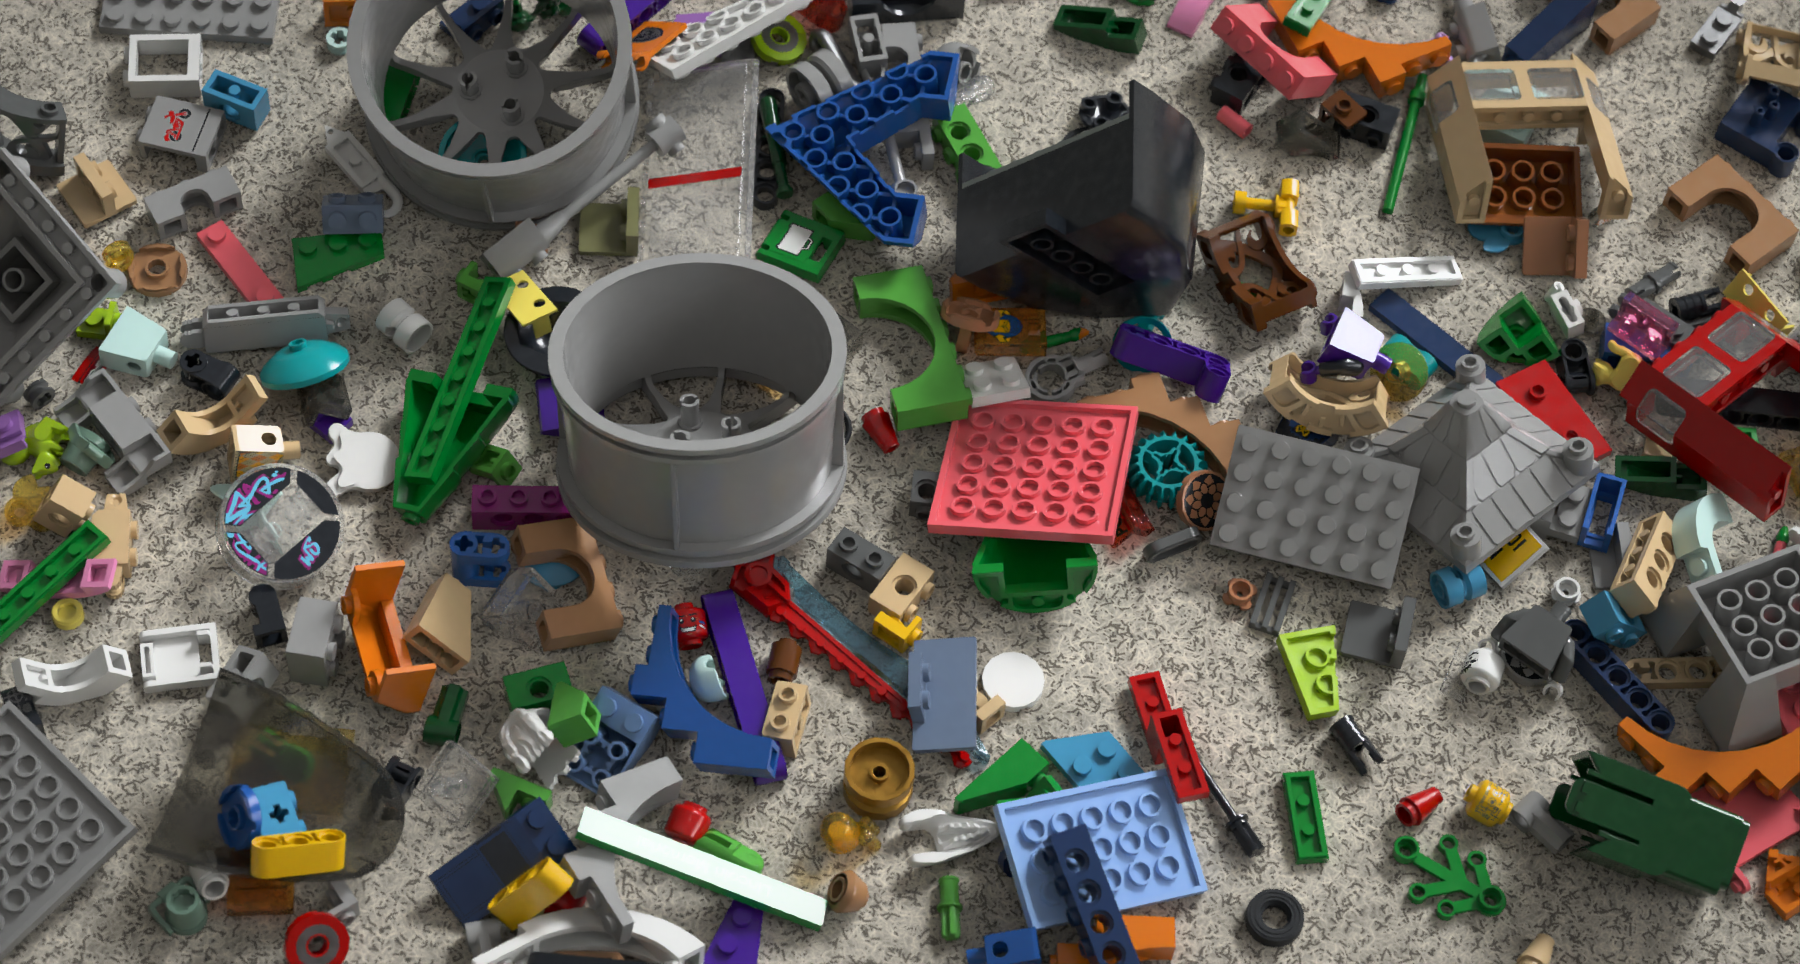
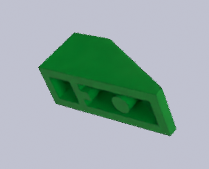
M1021 738L955 797L953 812L960 815L992 806L998 800L1026 796L1044 776H1047L1049 762Z

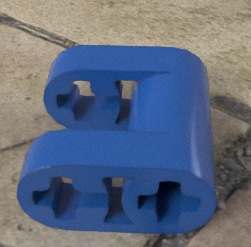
M461 531L451 537L449 543L452 576L458 579L464 586L500 588L510 582L511 565L507 561L510 556V546L508 539L504 535ZM478 543L482 544V553L478 552ZM499 545L498 553H492L493 546ZM480 566H484L483 577L480 576ZM495 568H501L499 577L493 576Z

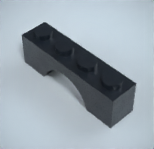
M848 0L847 5L849 16L877 13L880 24L963 18L965 0Z

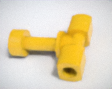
M1292 178L1282 179L1280 195L1275 194L1274 200L1248 198L1247 191L1235 190L1232 213L1244 215L1246 209L1273 212V218H1279L1278 234L1285 237L1296 236L1298 210L1295 209V206H1297L1299 198V181Z

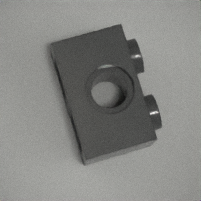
M843 527L827 548L826 567L871 594L896 562L895 556L846 527Z

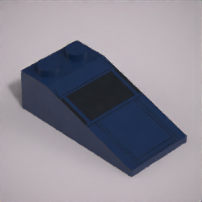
M539 796L526 803L427 877L465 929L464 923L479 921L491 913L487 907L494 896L541 860L550 857L555 863L559 864L562 862L563 855L578 849Z

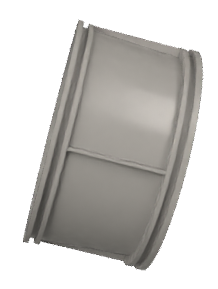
M356 0L349 20L346 55L353 90L364 111L370 144L380 166L391 182L411 202L439 219L473 229L512 231L515 228V222L524 221L529 217L534 224H538L552 214L562 211L619 166L626 158L638 124L640 100L637 72L632 58L630 17L625 0H560L572 8L570 15L547 38L526 49H519L513 43V0H505L504 14L494 44L490 49H483L455 24L442 5L447 0ZM435 8L459 45L464 59L461 64L454 67H431L399 58L394 52L411 26L419 18ZM582 16L599 34L612 60L610 66L590 71H549L540 68ZM389 66L452 89L448 96L412 116L395 121H388L385 116L384 85ZM612 78L599 105L585 122L568 114L552 101L550 97L552 92L569 90ZM452 117L457 118L459 121L452 142L443 156L422 148L400 133V131L439 123ZM539 119L551 125L573 131V133L553 147L545 149L535 122ZM479 134H483L486 137L489 163H471L457 160ZM511 140H520L533 154L523 159L502 162L507 143Z
M713 253L677 254L648 259L616 270L585 288L568 304L559 316L550 335L548 345V368L552 387L557 398L560 435L557 447L556 478L563 503L574 520L593 538L623 555L656 565L693 569L719 568L752 562L790 547L815 530L836 506L842 494L847 475V451L844 438V375L847 360V343L843 325L831 304L806 281L779 267L741 256ZM685 377H718L710 400L701 408H699L700 400L695 394L682 395L679 400L680 407H677L665 399L654 386V383ZM727 378L753 382L783 394L780 399L760 409L739 414H724L721 412ZM642 388L664 422L639 425L619 424L609 421L598 413L620 397ZM796 404H800V405H801V406H800L797 410H795L793 413H791V414H789L788 416L784 417L783 419H781V420H779V421H777V422H775V423L769 425L771 422H773V421L776 420L778 417H780L781 415H783L785 412H787L789 409H791L792 407H794Z

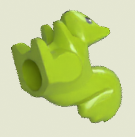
M45 416L40 422L25 428V442L28 448L0 459L3 463L16 466L24 463L32 455L37 458L31 471L32 474H35V479L55 473L62 466L61 461L57 457H61L64 452V448L59 446L61 440H70L67 432L68 428Z

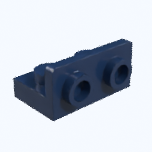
M467 0L450 13L449 16L464 33L476 42L481 38L483 32L492 25L497 26L501 22L504 14V0ZM441 20L439 22L440 29L444 31L447 35H449L452 39H454L450 31L444 24V22Z

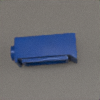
M1601 472L1597 474L1577 545L1607 553L1627 480ZM1597 500L1612 504L1603 536L1589 532Z

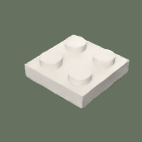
M1014 356L998 357L995 360L970 362L962 365L965 376L964 386L965 388L969 387L972 393V408L1031 398L1030 386Z

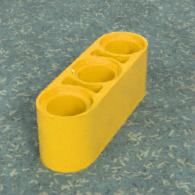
M322 829L256 837L251 842L250 873L256 878L273 879L339 871L343 869L345 862L346 835L340 830Z
M546 857L499 891L491 900L487 909L511 931H514L518 928V924L530 920L559 899L569 889L573 878L550 857Z

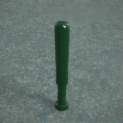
M772 96L761 98L759 107L765 131V127L773 123L779 125L780 118L776 99ZM765 131L771 164L775 168L778 184L776 196L783 200L789 199L793 196L794 190L789 185L787 177L785 150Z

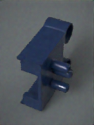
M1751 79L1720 121L1714 139L1766 167L1773 176L1786 178L1791 175L1800 154L1797 146L1793 143L1782 141V139L1791 127L1794 128L1796 136L1800 138V99L1769 82Z

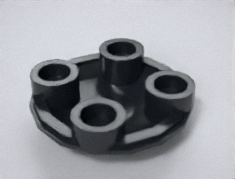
M1111 91L1106 95L1084 97L1081 100L1078 114L1081 122L1090 130L1104 124L1106 121L1128 114L1129 106L1123 101V96L1120 93Z

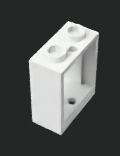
M201 34L130 35L129 46L124 47L125 64H128V70H123L124 87H129L131 98H156L157 95L163 97H202L203 46ZM188 54L187 75H138L139 55Z

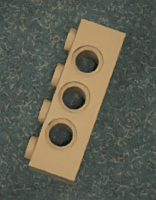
M1664 510L1639 521L1609 590L1630 618L1640 614L1648 615L1658 607L1661 594L1665 590L1666 582L1673 571L1676 561L1672 543L1673 521Z

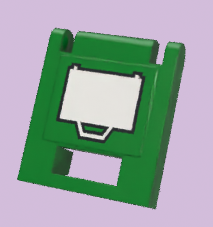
M784 210L780 216L781 218L776 221L762 242L761 248L756 251L755 257L762 262L774 265L818 284L846 242L845 232ZM823 241L824 249L827 251L819 262L812 260V256Z

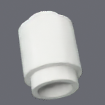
M212 853L197 856L191 862L189 872L198 893L208 900L222 898L228 890L229 878L221 859Z

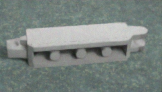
M319 295L210 305L203 310V318H193L182 322L180 327L182 332L180 343H182L183 347L190 349L192 347H206V353H226L236 350H257L259 348L277 346L286 347L291 341L299 338L329 341L328 334L350 329V313L348 307H326L325 299Z

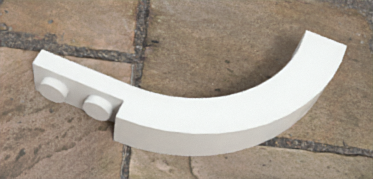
M585 907L547 913L518 924L517 937L509 939L505 943L472 959V964H527L532 952L553 953L555 951L591 950L620 952L621 954L656 964L673 960L679 964H704L705 944L689 932L666 920L628 910L635 921L630 941L618 945L612 934L609 935L605 931L602 919L596 909Z

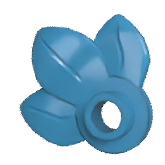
M1469 224L1467 226L1469 233L1475 239L1484 241L1483 250L1487 252L1500 253L1505 251L1509 245L1514 246L1523 242V226Z

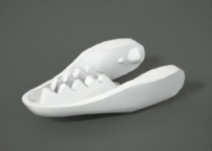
M935 809L912 811L903 816L898 822L899 829L902 831L926 830L934 839L936 852L913 854L907 859L909 867L913 868L946 863L992 842L1000 834L997 823L993 821L959 816Z

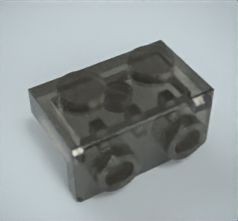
M335 374L316 384L297 388V396L300 397L301 413L304 414L307 426L313 427L319 413L345 420L349 419L352 407L343 376Z

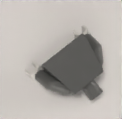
M1557 601L1549 612L1539 605H1534L1531 609L1522 608L1504 615L1491 631V638L1482 639L1478 643V647L1483 648L1487 642H1490L1492 649L1497 654L1502 649L1546 681L1551 677L1553 680L1545 685L1542 693L1545 696L1548 687H1555L1558 691V695L1554 700L1556 701L1562 696L1563 687L1561 684L1566 682L1574 665L1575 642L1571 638L1573 629L1564 623L1572 611L1567 605Z

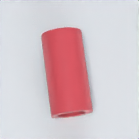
M1223 106L1217 113L1216 119L1240 138L1244 139L1251 133L1253 125L1229 106Z

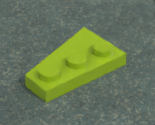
M1335 625L1279 634L1276 639L1277 646L1307 721L1333 717L1339 711L1338 677L1336 676L1335 661L1337 660V649L1334 646Z

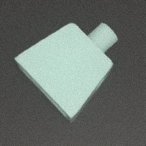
M128 306L98 349L102 366L141 377L150 376L157 364L172 369L177 361L178 353L168 349L167 331L162 326Z

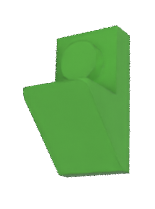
M496 767L492 768L491 784L504 820L513 813L518 803L522 807L539 796L548 809H551L553 805L551 790Z

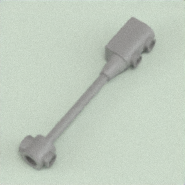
M1453 0L1454 22L1449 23L1453 40L1460 39L1461 45H1457L1456 49L1461 62L1502 61L1499 45L1484 1L1473 4L1472 0Z
M877 13L849 16L848 32L859 77L863 81L869 79L872 82L885 76L888 68V55ZM862 26H868V27H870V28H869L867 31H865V32H857V29H858L859 27H862ZM894 134L884 140L894 179L891 187L895 192L918 195L917 184L912 180L905 179Z
M661 112L644 126V129L647 131L645 137L648 143L562 211L552 214L537 225L528 217L482 253L480 259L495 277L511 276L523 270L522 268L530 262L536 266L548 256L545 250L550 247L549 244L565 227L569 219L655 151L662 157L668 153L671 158L685 147L682 141L686 139V135L680 125L671 116L667 115L665 117Z

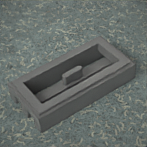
M1267 572L1248 627L1278 637L1297 581L1291 580L1287 582L1284 581L1285 577L1279 576L1275 578L1272 577L1273 573ZM1272 584L1275 585V589L1261 624L1257 622L1269 585ZM1281 588L1287 589L1275 627L1273 628L1268 625Z

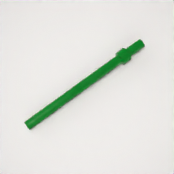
M1425 73L1417 75L1414 89L1409 93L1407 101L1409 108L1382 207V212L1392 215L1419 111L1424 106L1426 100L1425 88L1428 75Z

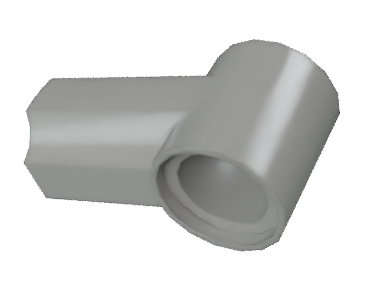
M1531 791L1512 808L1508 817L1512 824L1524 833L1530 832L1556 855L1567 846L1575 833L1562 821L1551 817L1548 811V801L1540 793Z
M497 917L464 923L469 953L472 952L473 959L502 944Z

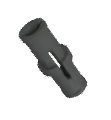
M1670 261L1657 271L1648 272L1643 275L1642 280L1627 287L1624 292L1632 293L1633 295L1631 296L1642 300L1652 293L1654 295L1658 294L1665 285L1680 278L1681 271L1673 273L1672 271L1679 267L1676 263Z

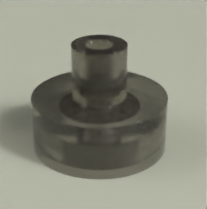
M1584 308L1583 315L1581 316L1585 321L1584 334L1581 335L1588 338L1597 337L1602 333L1605 326V316L1598 309Z

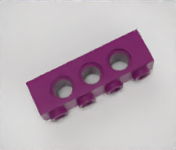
M472 485L471 517L473 530H515L518 525L572 518L563 503L558 486Z

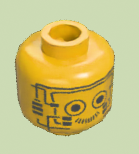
M1483 780L1478 785L1472 783L1463 797V800L1467 802L1465 808L1467 815L1486 827H1492L1496 824L1502 825L1513 807V803L1510 802L1511 796L1509 792L1490 780Z

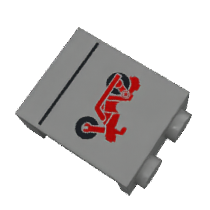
M157 95L153 106H148L143 129L140 128L136 135L135 143L136 146H139L141 158L147 159L150 149L155 148L195 157L197 171H209L227 129L225 111Z

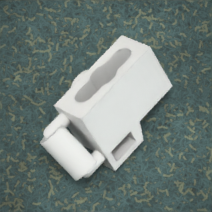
M1555 282L1544 295L1545 301L1550 306L1549 311L1557 325H1560L1567 339L1584 334L1585 321L1581 316L1583 315V309L1579 300H1573L1568 290H1564L1563 284Z

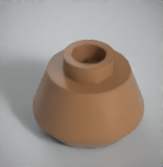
M851 870L838 873L832 879L827 892L828 904L835 913L857 912L867 904L869 899L866 883Z

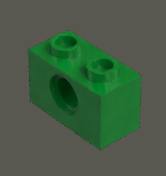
M564 661L502 677L503 692L510 713L516 708H548L551 710L556 683L562 681L572 686ZM536 693L546 694V696L541 698L534 697L533 695Z

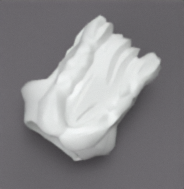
M516 708L511 711L508 719L499 729L503 755L515 763L517 770L522 774L527 773L530 767L535 768L544 786L552 790L554 785L558 783V776L567 775L571 771L569 763H576L581 752L575 745L564 748L558 739L553 737V733L548 730L547 726L550 709Z

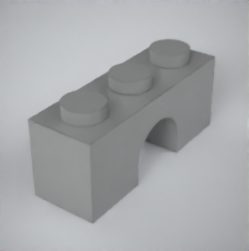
M915 22L881 24L888 63L900 65L906 63V65H909L921 59L919 51L923 50L922 34H917Z
M227 166L209 170L203 175L181 181L175 186L162 191H155L143 198L146 214L160 240L188 230L185 212L193 206L202 205L208 207L215 218L243 208L241 191Z

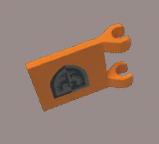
M645 21L632 31L633 61L637 60L636 71L646 70L651 57L688 28L686 23ZM608 50L597 52V59L605 58V64L601 68L612 64Z

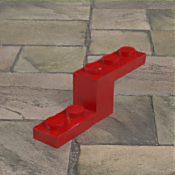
M1159 671L1129 677L1127 683L1154 765L1164 763L1177 804L1208 798L1210 791L1182 708L1171 709Z

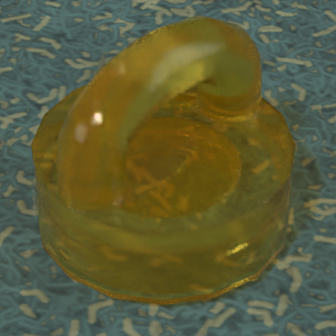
M119 240L106 246L102 252V258L109 268L119 269L124 272L131 266L134 253L127 241Z

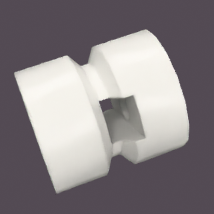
M396 298L380 311L375 322L376 328L389 339H393V342L405 353L413 354L429 340L433 332V325L421 314L414 313L415 309L402 298Z

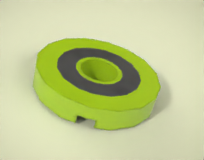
M787 15L785 20L777 24H771L763 29L761 34L751 37L750 40L755 52L763 60L769 63L773 61L778 63V65L785 66L794 63L802 56L807 45V34L802 24L796 18ZM772 34H778L782 36L785 42H776L773 39Z

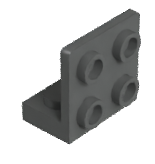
M1405 596L1401 607L1395 606L1394 610L1352 600L1349 605L1340 655L1401 669L1408 648L1417 599Z

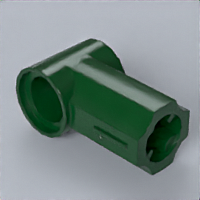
M452 683L442 685L433 715L430 714L427 717L422 736L424 743L453 750L456 748L461 733V719L469 698V691L463 689L460 685Z

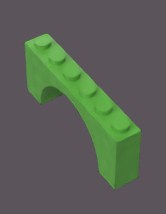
M922 265L853 277L852 296L860 319L885 318L903 323L923 336L933 352L934 357L930 365L918 378L906 385L890 389V411L897 431L968 418L969 405L973 404L971 390L969 387L965 388L963 383L965 382L963 367L961 364L957 365L956 363L957 353L955 344L948 340L949 329L947 322L940 318L941 306L939 299L933 298L932 279L930 276L925 275Z

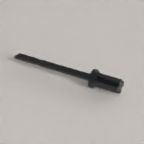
M1199 758L1208 788L1229 819L1225 829L1233 833L1250 859L1254 856L1258 857L1262 854L1261 851L1265 847L1248 823V815L1245 813L1237 815Z

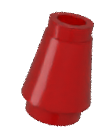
M877 407L862 416V428L878 447L882 449L884 454L890 453L900 446L889 412L884 411L882 407Z
M1430 787L1401 798L1395 808L1398 819L1407 827L1420 825L1443 802L1442 794L1437 788Z

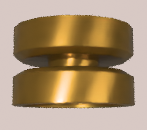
M876 737L861 741L852 748L845 760L843 796L847 805L857 815L869 820H886L900 814L907 807L913 791L915 764L910 752L896 741L889 738Z

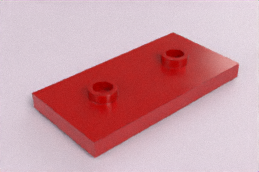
M1542 360L1495 383L1496 387L1507 393L1514 401L1525 407L1532 415L1539 418L1564 439L1569 440L1574 437H1582L1589 440L1593 444L1595 461L1611 455L1612 448L1546 360Z

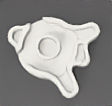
M333 423L330 426L328 436L333 442L334 448L327 455L326 464L329 467L337 468L339 471L325 486V489L332 498H337L352 490L365 493L379 492L394 481L395 461L399 457V449L392 440L376 432H354L348 430L340 423Z

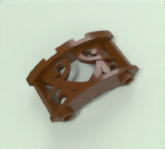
M1254 210L1250 214L1226 224L1197 233V243L1207 270L1213 268L1219 280V283L1215 285L1228 305L1234 303L1239 311L1237 317L1256 332L1268 328L1266 322L1302 307L1314 308L1318 306L1315 284L1311 279L1304 276L1287 257L1276 236L1275 224L1269 214ZM1254 224L1259 240L1252 238L1250 230L1245 243H1242L1240 229ZM1234 232V241L1220 240V237ZM1236 255L1238 260V267L1232 268L1229 261L1234 263ZM1245 258L1258 262L1271 270V283L1268 290L1256 284L1240 282L1239 278L1245 267Z

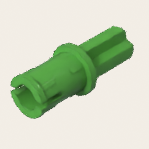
M946 875L938 880L940 903L937 905V911L940 913L941 937L946 939V941H953L959 939L961 935L960 912L963 910V905L959 903V878L953 875Z

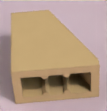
M446 572L430 585L402 638L451 675L469 663L471 659V590Z

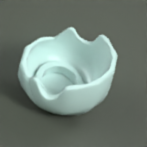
M706 654L696 658L690 667L689 676L690 687L699 700L704 702H717L728 699L729 694L724 693L722 689L725 682L718 678L712 656Z

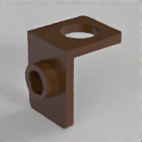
M1340 89L1320 104L1317 123L1321 125L1333 117L1345 129H1350L1367 116V111Z

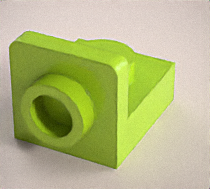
M110 301L108 309L96 308L76 328L77 337L105 340L122 314L119 313L117 302Z

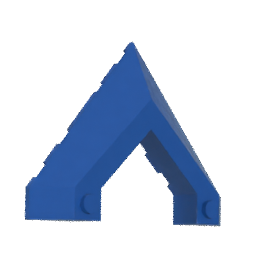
M929 51L922 54L920 60L906 65V63L898 65L886 71L885 76L872 82L868 79L825 99V102L812 105L791 115L792 119L779 125L773 123L765 127V131L883 244L914 248L922 240L928 217L925 196L895 192L880 177L879 171L869 159L861 153L921 118L951 121L957 96L960 54Z

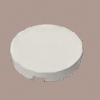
M1006 652L993 657L984 667L981 679L982 689L988 701L998 694L1006 702L1005 711L1019 712L1020 709H1029L1034 706L1041 698L1045 682L1043 671L1038 663L1028 655L1018 652Z

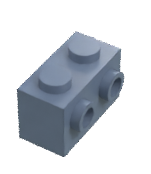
M363 192L351 195L344 193L323 195L321 206L323 234L383 233V194Z

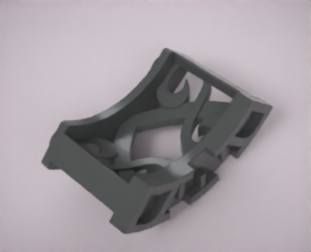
M0 85V114L10 118L24 134L10 140L3 136L0 131V147L6 148L11 155L20 156L27 160L30 165V175L64 176L67 116L62 103L25 98L10 92ZM50 125H56V133L41 134ZM55 140V148H50L47 142Z

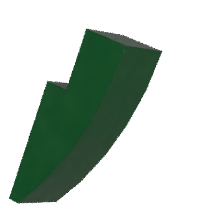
M1061 4L1053 23L1055 30L1074 39L1112 51L1135 55L1140 54L1147 36L1142 18L1116 16L1113 8Z
M1615 455V476L1627 480L1625 488L1651 496L1696 501L1707 495V480L1685 464L1677 463V457Z

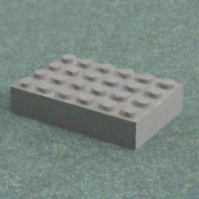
M1239 424L1209 546L1390 590L1420 468Z

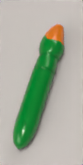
M1073 328L1068 332L1029 340L1021 344L1019 349L1022 352H1034L1070 341L1077 342L1089 335L1090 332L1086 328Z

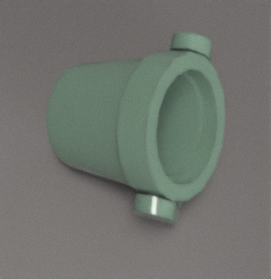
M76 423L69 427L68 434L70 440L60 458L61 463L65 467L85 477L97 463L107 470L115 463L114 453L110 450V445L103 438L87 428L78 426Z
M184 876L175 883L173 881L169 882L156 893L157 898L148 905L149 914L169 936L173 933L189 936L201 931L206 925L209 917L207 905L211 901L198 893L190 876ZM161 903H166L165 920L155 909Z

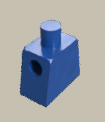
M1036 926L984 936L985 947L966 950L968 964H1042ZM1001 952L1007 953L1003 957H996Z

